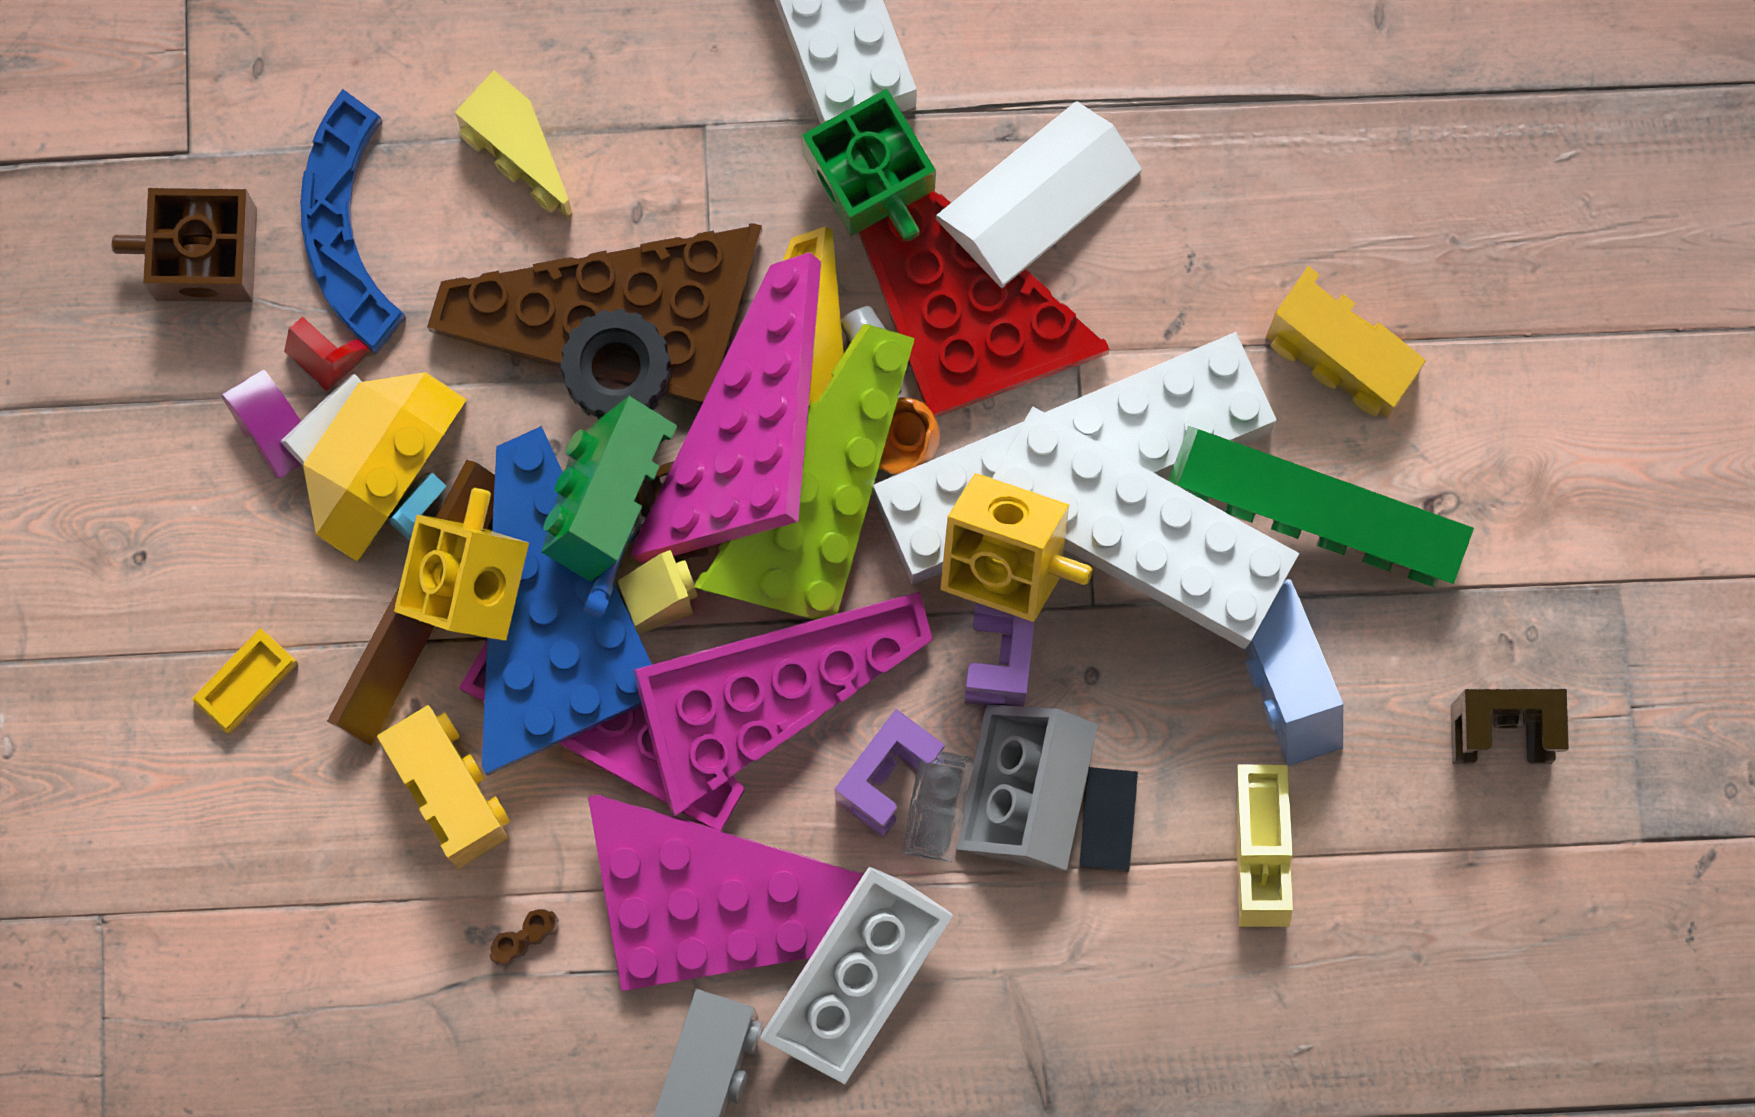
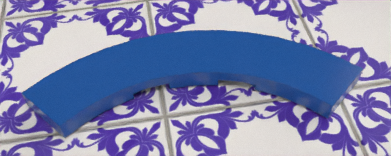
M342 89L328 108L312 141L313 146L309 154L306 171H304L302 177L300 200L301 227L306 252L314 276L326 300L348 330L376 355L406 318L405 314L379 290L367 273L355 243L352 227L351 202L356 171L363 152L371 137L382 123V119L377 113Z

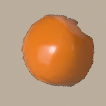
M908 397L898 398L879 469L892 474H901L929 462L935 456L940 444L939 425L934 414L925 403Z

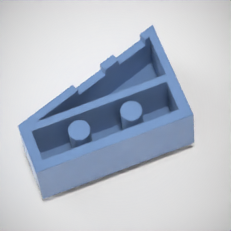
M1291 578L1286 579L1254 637L1245 649L1249 658L1246 659L1249 677L1253 686L1260 689L1264 700L1263 708L1269 726L1275 731L1286 765L1291 766L1343 748L1344 704Z

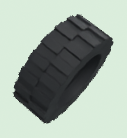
M616 309V311L611 312L602 310L598 311V314L595 316H587L581 320V324L576 329L573 328L568 334L569 340L567 344L564 343L561 352L563 361H560L566 389L575 405L578 404L582 412L588 416L593 415L598 420L628 396L654 410L658 406L659 399L664 397L668 390L667 383L668 380H671L672 372L667 344L663 335L660 336L657 327L651 321L649 323L645 321L642 315L636 312L634 314L627 313L625 309ZM612 343H621L631 347L638 354L641 363L640 373L634 383L620 390L603 387L596 381L592 373L594 356L602 347Z

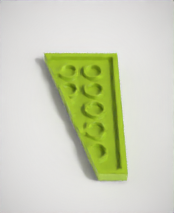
M863 324L832 371V379L818 401H813L808 408L798 522L721 543L718 547L720 550L719 554L706 573L702 572L695 583L696 588L814 620L838 614L915 338L873 325Z

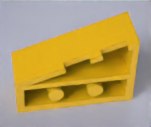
M1308 265L1275 312L1266 338L1272 341V349L1283 358L1292 362L1299 359L1313 369L1312 375L1325 386L1336 389L1339 386L1353 395L1352 401L1364 412L1372 416H1377L1380 413L1388 419L1421 371L1426 359L1380 322L1373 326L1353 313L1351 309L1356 303L1345 294H1341L1337 300L1315 283L1320 274Z
M427 705L377 735L401 779L420 807L419 810L423 817L430 824L442 844L440 846L445 855L458 870L510 839L503 827L511 822L510 818L496 796L487 801L478 786L479 783L486 779L472 755L469 754L462 758L454 746L453 741L460 738V735L446 712L436 716L432 708Z

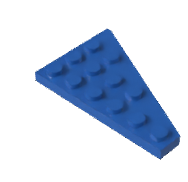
M542 426L496 446L492 531L528 542L529 546L507 639L505 641L487 638L482 767L487 776L642 706L633 670L652 665L614 581L608 605L602 618L599 619L583 612L592 586L599 576L590 582L541 553L547 534L543 529L544 523L551 510L555 507L558 493L555 492V485L563 473Z

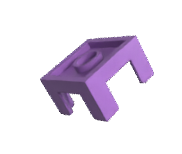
M975 602L973 628L977 631L1004 633L1001 639L999 664L1008 666L970 663L968 666L964 703L1024 707L1028 686L1034 622Z
M895 709L834 789L836 803L884 838L896 822V816L893 813L896 811L897 806L895 802L873 787L874 784L877 783L882 786L899 763L894 759L896 755L922 773L924 762L931 764L935 758H937L938 763L943 756L940 753L945 748V745L899 710Z

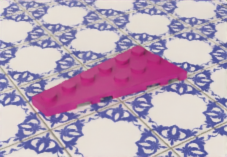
M921 593L907 594L634 669L636 685L671 816H676L684 811L691 803L710 790L713 791L722 785L729 777L751 762L760 759L818 719L821 714L839 702H843L856 693V690L881 673L887 672L932 641Z

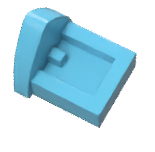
M425 473L395 506L386 521L410 541L416 515H421L447 486L433 473Z

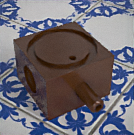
M148 188L146 235H114L112 237L111 246L115 254H145L143 283L156 301L253 302L257 207L247 189Z

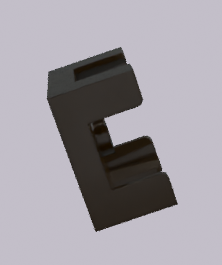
M1465 689L1451 704L1452 764H1474L1478 760L1477 751L1489 750L1492 747V724L1497 729H1517L1524 727V724H1526L1527 761L1531 764H1552L1556 760V752H1566L1569 750L1567 689Z

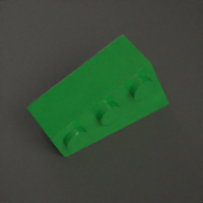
M628 396L587 430H578L570 439L566 448V455L569 456L566 469L560 475L555 485V492L558 493L555 507L551 510L544 523L543 529L547 534L541 553L590 582L615 564L620 558L642 508L634 500L644 477L650 481L653 480L659 469V465L652 461L658 445L665 439H672L677 425L633 397Z

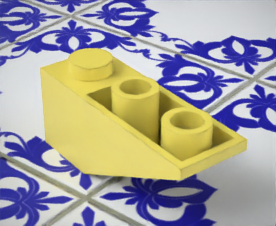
M493 70L455 111L456 118L461 127L458 134L476 151L480 152L485 148L497 158L494 162L495 166L511 181L516 182L521 178L532 187L531 196L545 210L552 213L557 208L568 218L572 214L570 202L530 100Z

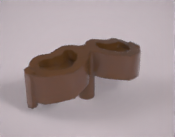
M545 909L530 911L523 922L522 930L518 931V933L505 932L497 934L490 947V959L496 965L509 966L514 958L526 954L530 944H541L547 935L554 934L557 931L558 916L553 911L549 912Z

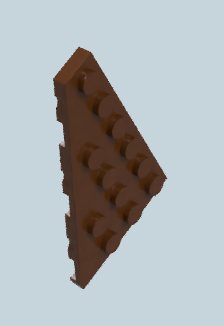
M750 223L749 227L716 233L712 230L698 233L690 238L675 237L640 244L641 247L609 253L605 250L590 253L587 257L583 258L568 257L533 264V267L502 273L498 270L483 273L479 277L470 279L461 277L441 281L427 328L432 333L561 368L560 361H563L561 353L564 343L567 344L569 340L568 334L573 328L576 329L581 324V320L587 316H595L598 314V311L602 310L611 312L616 311V309H625L627 313L634 314L636 312L642 315L645 321L648 323L651 321L657 327L660 336L663 335L667 344L672 372L671 380H668L667 383L668 390L665 396L702 406L726 357L763 232L762 225ZM612 343L602 347L592 361L594 377L626 386L634 383L641 369L638 354L628 345L621 343Z

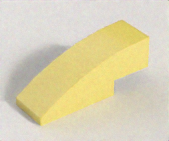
M1237 765L1236 828L1239 927H1289L1293 912L1288 765Z

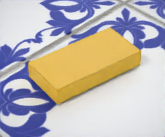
M260 627L191 700L230 735L294 669L298 662Z

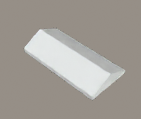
M1076 101L938 213L935 219L989 276L1003 288L1138 176L1142 168L1115 126Z
M868 867L762 1032L760 1038L764 1042L845 1084L952 919V913L904 881Z

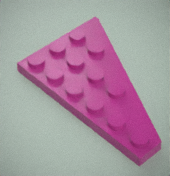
M810 252L770 265L632 547L631 556L642 564L671 550L673 556L798 522L821 261Z
M600 794L588 796L622 991L811 958L864 873L845 869L802 854L771 847L755 840L741 838L714 830L708 826L610 799Z

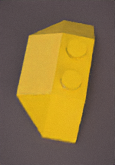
M426 372L358 383L303 464L316 536L358 562L467 399Z

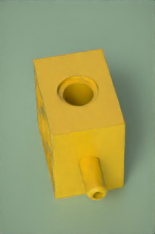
M974 473L947 516L940 590L1034 622L1060 577L1086 585L1092 576L1093 570L1091 566L1063 557L1069 504Z
M479 488L471 490L464 523L416 515L394 612L448 631L506 641L529 543L483 529L491 496L489 491Z

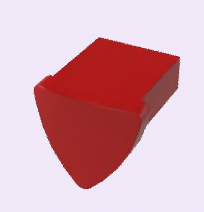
M303 316L289 327L284 352L326 391L330 390L347 375L369 351V348L359 339L350 341L337 348Z

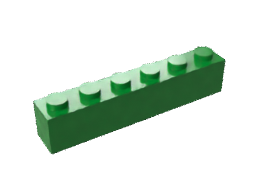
M1191 426L1187 427L1168 480L1207 503L1210 498L1227 503L1225 513L1251 523H1253L1256 514L1273 520L1271 530L1299 539L1302 530L1319 536L1316 546L1341 555H1345L1347 547L1365 552L1362 562L1389 572L1393 563L1410 568L1407 578L1436 588L1438 579L1454 584L1474 527Z

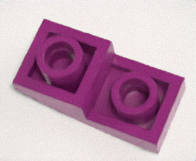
M265 370L257 372L221 394L244 436L251 437L275 479L282 478L302 465L280 442L301 420Z

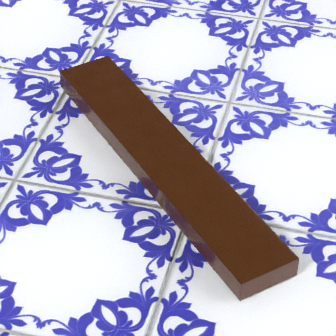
M466 460L436 518L464 523L471 490L479 488L491 493L483 529H487L493 518L495 474L477 462ZM399 587L327 720L328 723L372 746L435 627L434 625L394 612Z

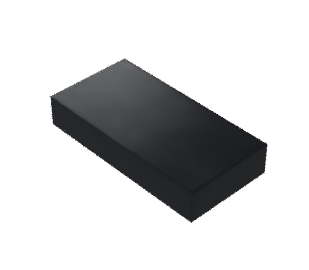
M1089 767L1086 779L1079 868L1129 873L1138 771Z

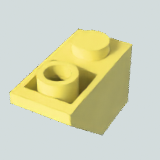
M671 550L659 554L618 580L620 590L638 635L693 614L690 600L698 596L686 561L676 563Z

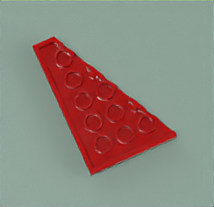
M933 191L906 206L920 229L919 234L909 241L902 239L889 216L858 232L896 332L915 338L908 363L923 402L931 410L935 418L1109 354L1110 349L1104 338L1100 339L1076 317V313L1067 305L1055 299L1051 295V291L1026 269L1001 288L935 219L938 213L951 204L942 194L939 195Z

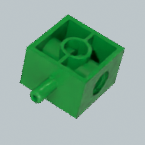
M887 88L801 135L803 157L850 237L887 216L890 217L903 240L909 241L919 234L920 229L906 206L935 191L936 169Z

